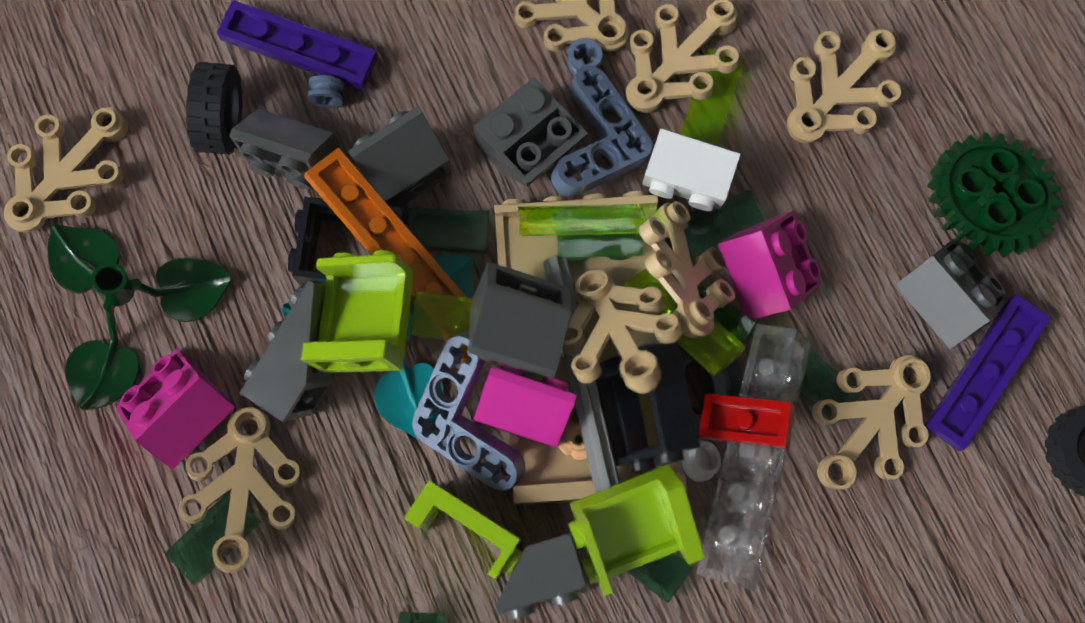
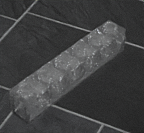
M756 324L739 397L791 402L795 405V417L811 344L797 329ZM727 443L702 548L705 558L699 560L697 575L755 592L787 449Z

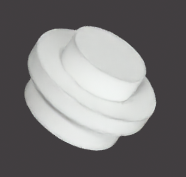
M699 439L700 448L683 452L684 460L682 461V466L685 473L692 480L703 482L711 479L718 472L721 458L714 444Z

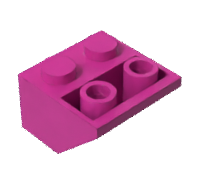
M794 210L741 230L718 243L747 321L791 310L822 285L820 282V267L817 261L811 257L806 243L807 233L805 226L797 219Z
M178 348L170 355L161 357L152 367L151 373L139 385L132 386L123 394L120 404L116 407L134 440L172 470L235 408L226 395Z
M501 363L499 369L491 367L473 421L551 447H557L577 397L576 394L567 392L569 384L546 376L540 382L525 378V370Z

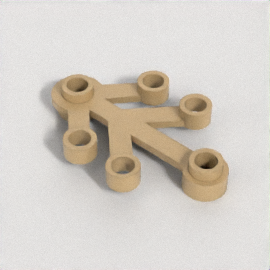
M555 0L557 3L533 4L532 2L524 1L515 8V21L518 26L525 29L533 27L540 20L578 18L587 25L564 28L558 24L548 26L544 31V45L550 51H560L566 44L573 43L580 38H589L596 41L603 51L611 52L622 48L628 39V25L621 16L615 13L614 0H599L600 14L587 5V0ZM524 11L531 12L533 16L525 19L522 18L520 14ZM612 31L616 36L606 37L602 33ZM552 34H558L562 37V39L560 41L553 42L549 39V36Z
M729 0L714 1L707 8L706 20L677 48L676 27L679 23L678 9L671 4L660 6L656 10V26L660 29L663 64L652 74L649 54L653 51V36L646 30L634 32L630 37L631 52L635 55L636 77L628 83L626 88V99L629 105L638 112L650 113L656 110L665 99L693 97L698 100H704L710 97L713 92V79L705 72H733L738 66L739 53L732 46H722L714 55H694L714 34L726 35L734 30L737 22L736 7ZM716 13H726V15H718ZM666 15L673 17L671 20L667 21L661 19L663 16ZM639 41H646L648 43L645 46L636 45ZM722 57H730L733 60L726 63L720 59ZM695 73L689 82L667 83L676 74ZM704 83L707 87L705 89H698L695 85ZM645 89L651 90V92L648 94H641L639 91Z
M884 29L872 31L862 44V53L839 78L836 52L841 44L840 38L832 31L822 32L814 44V50L819 56L823 95L814 105L810 80L816 72V65L813 60L807 57H800L794 61L790 69V77L795 85L797 107L791 111L787 118V129L794 140L801 143H812L820 139L825 131H854L858 134H865L876 123V114L869 107H859L852 115H826L835 105L878 104L881 107H891L895 104L901 95V88L895 81L885 80L878 87L851 88L873 64H883L892 56L896 49V40L890 31ZM876 40L883 42L886 47L879 46ZM828 41L832 44L833 48H825L821 42ZM797 67L806 68L809 74H800L797 71ZM882 90L890 91L893 98L885 97L882 94ZM857 116H864L868 120V125L859 123ZM802 118L810 119L814 126L808 127L804 125Z
M111 107L98 109L91 119L92 128L63 159L61 138L65 132L64 125L55 116L50 114L39 117L35 123V130L43 138L44 180L35 189L32 168L37 164L36 153L24 144H16L9 149L7 160L15 167L16 195L7 202L4 208V218L11 228L23 233L33 232L40 229L48 218L73 215L87 218L95 212L96 201L85 191H75L68 196L67 200H49L58 190L99 185L114 188L122 182L124 177L122 169L110 160L100 162L95 169L77 171L103 141L114 143L126 136L128 122L118 110ZM112 117V121L109 125L102 126V123L106 119ZM49 124H55L51 132L45 133V129ZM23 153H27V158L23 162L18 163V157ZM114 169V175L109 179H104L105 172ZM82 199H87L86 206L83 209L77 210V203ZM29 206L27 214L19 217L21 211Z
M667 202L639 227L642 239L655 250L646 259L645 264L650 274L660 281L678 304V308L674 310L673 314L679 320L682 333L689 338L704 337L714 329L713 312L734 300L735 293L728 282L718 279L707 287V296L700 299L697 285L708 275H715L725 268L724 258L717 248L710 247L699 256V262L692 266L684 232L688 226L687 222L690 221V214L680 202ZM665 238L671 239L673 251L664 241Z
M591 270L582 274L575 284L574 295L578 306L568 323L562 347L566 354L581 352L571 363V368L577 380L582 383H590L600 376L602 370L598 359L611 337L623 359L620 364V372L627 387L638 393L652 391L658 385L661 376L656 358L648 351H639L627 329L654 333L660 343L670 344L677 341L682 334L677 316L671 313L657 315L663 311L665 302L661 291L656 287L639 289L616 286L614 280L601 270ZM612 302L638 305L641 313L616 310ZM596 310L600 318L587 341L583 330Z
M905 355L896 358L891 363L889 369L862 371L859 368L853 367L839 372L837 375V385L845 393L860 392L865 386L889 387L879 400L837 403L834 400L826 399L819 400L814 404L812 416L821 425H832L840 419L864 418L836 455L826 456L820 461L817 474L824 486L830 489L843 490L849 488L854 483L857 475L854 462L877 432L880 456L874 462L875 473L880 478L895 480L902 476L904 463L899 457L894 409L902 400L906 423L900 427L898 432L900 442L906 447H922L925 445L929 434L927 428L923 425L920 394L927 388L931 379L929 367L925 362L916 356ZM905 369L911 374L909 383H906L903 378V371ZM849 373H852L856 378V385L853 388L847 384ZM824 405H828L832 411L831 417L828 420L822 416ZM911 428H915L918 434L915 442L911 441L909 437ZM888 459L892 461L894 466L891 474H887L884 468ZM832 464L838 469V475L833 480L828 475V469Z
M245 407L233 413L227 424L228 433L203 452L190 455L185 464L187 474L191 479L203 481L211 476L213 464L237 449L235 464L198 493L185 496L179 504L181 518L187 523H198L206 516L207 508L231 490L225 536L215 543L212 551L215 565L226 573H235L242 570L250 558L248 543L243 539L249 491L266 509L269 515V522L274 528L279 530L287 529L295 520L294 507L289 502L282 501L253 467L255 450L274 469L275 482L281 487L289 488L294 486L300 478V468L295 461L287 459L269 438L271 425L268 416L262 410L254 407ZM245 424H254L257 427V431L252 435H245L241 432V428ZM202 460L208 464L207 469L202 473H195L191 470L193 463ZM289 467L295 471V475L293 478L285 480L279 476V471L282 468ZM197 502L201 505L200 512L194 516L187 515L184 512L185 507L189 503ZM278 509H286L290 513V518L285 522H278L274 519L273 515ZM231 548H235L241 553L240 558L234 563H228L223 559L225 551Z

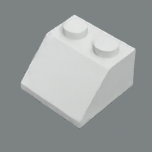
M660 128L642 185L650 187L649 192L659 197L671 199L673 195L689 199L688 204L700 210L712 211L713 207L720 209L726 201L740 153Z

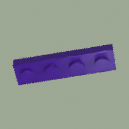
M234 0L231 1L217 30V35L221 41L317 75L336 77L343 81L345 85L362 91L378 59L377 52L374 49Z
M1019 295L1011 296L924 426L956 450H965L1051 317Z

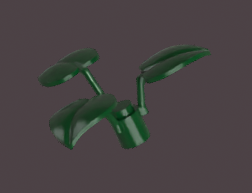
M53 224L48 240V261L54 279L63 289L77 294L85 293L92 287L95 289L104 302L103 309L106 312L110 337L109 346L99 340L87 341L76 347L67 359L65 366L66 381L75 398L77 407L81 410H94L108 406L122 398L123 394L137 380L139 374L138 356L131 349L117 348L118 334L114 314L115 307L127 304L133 298L135 290H139L152 297L161 296L160 305L168 317L179 322L197 321L207 316L217 306L231 282L230 274L211 262L194 258H179L166 262L158 268L155 277L159 289H154L143 284L138 278L130 279L126 270L118 264L120 258L119 248L108 234L90 228H76Z

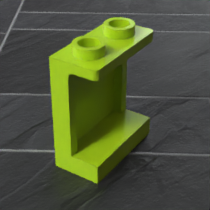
M386 250L375 251L373 255L369 256L336 253L333 258L317 259L316 268L326 275L318 342H303L301 360L322 373L403 371L414 270L398 254Z
M669 464L570 503L575 518L574 521L568 523L571 535L577 549L585 547L587 553L586 557L580 559L589 584L598 582L604 596L613 593L608 579L674 552L680 551L688 565L705 558L684 485Z
M428 480L403 519L418 529L427 532L440 510H442L500 548L501 553L488 572V575L494 579H497L501 572L509 576L523 552L517 549L521 542L520 539Z

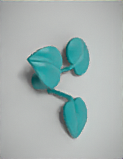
M462 255L435 257V261L465 296L472 301V258ZM289 302L282 306L285 318L292 308ZM416 307L409 311L406 343L409 341L411 334L409 321L420 314ZM404 356L403 371L385 373L377 383L374 391V400L378 412L389 424L419 439L413 431L412 420L434 368L427 363H418L408 369ZM441 408L436 414L429 417L433 421L432 428L441 412Z

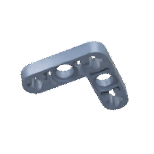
M590 65L582 66L577 70L569 85V91L601 140L564 156L554 168L551 174V183L558 193L567 197L581 195L639 167L652 150V141L606 74L599 68ZM602 110L614 112L619 118V123L607 121L602 115ZM599 154L607 157L611 163V168L604 169L599 167L595 163L593 155ZM583 167L584 171L577 180L574 177L567 178L565 176V172L568 175H573Z
M463 332L449 339L444 345L412 420L413 431L423 443L491 488L505 491L512 488L522 479L526 470L525 461L522 455L514 448L461 415L486 360L481 359L479 356L468 353L467 350V354L471 359L462 363L459 369L454 367L460 364L464 356V351L459 347L463 345L468 346L469 332ZM443 378H449L456 384L458 389L456 399L447 397L442 391L441 383ZM441 408L444 411L439 413L435 421V425L439 429L434 430L432 428L433 421L429 417L436 414ZM461 436H468L474 440L477 446L475 456L468 455L463 451L460 445ZM486 457V460H488V462L484 464L482 462V459ZM501 461L507 464L506 472L508 475L506 476L500 473L502 466L499 463Z

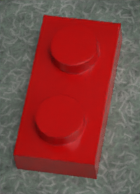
M705 394L699 437L707 440L789 450L795 405L791 402Z

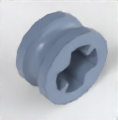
M580 38L570 45L567 66L572 74L575 75L579 68L587 65L600 69L602 49L596 41L589 38ZM585 52L587 57H591L590 64H584L582 59H578L579 53Z
M317 75L309 79L308 86L311 89L307 94L309 103L323 108H336L342 105L343 97L339 93L344 90L343 81L328 75Z

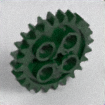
M983 133L978 140L969 135L963 143L956 141L949 150H945L937 160L938 163L930 172L934 177L927 184V187L935 192L929 197L928 202L940 204V207L934 212L933 216L946 217L948 221L942 227L943 231L955 228L958 232L954 241L959 242L966 237L970 240V251H973L981 244L984 247L985 256H990L997 248L1002 258L1007 257L1013 250L1018 255H1021L1029 247L1031 249L1035 248L1045 237L1053 232L1054 228L1052 225L1061 217L1055 211L1063 205V201L1054 198L1061 190V186L1049 184V181L1056 173L1052 171L1043 172L1041 167L1047 160L1043 158L1034 161L1031 158L1034 148L1031 147L1022 152L1019 150L1020 142L1018 139L1009 146L1005 144L1003 134H1000L993 142L987 133Z

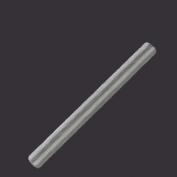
M565 255L551 256L544 261L546 278L548 281L570 288L571 319L578 303L574 295L575 288L568 258ZM563 351L572 392L577 395L575 405L596 493L620 483L597 382L596 380L590 383L578 381L571 368V363L581 352L566 354Z

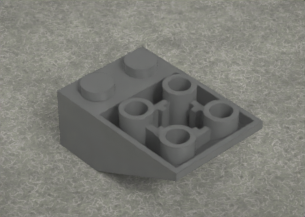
M308 280L306 284L300 285L295 290L289 301V305L292 308L284 321H279L271 329L266 340L269 343L261 358L255 359L250 364L244 375V379L247 382L240 391V394L282 422L313 415L334 381L335 372L322 373L301 360L303 342H318L326 282Z

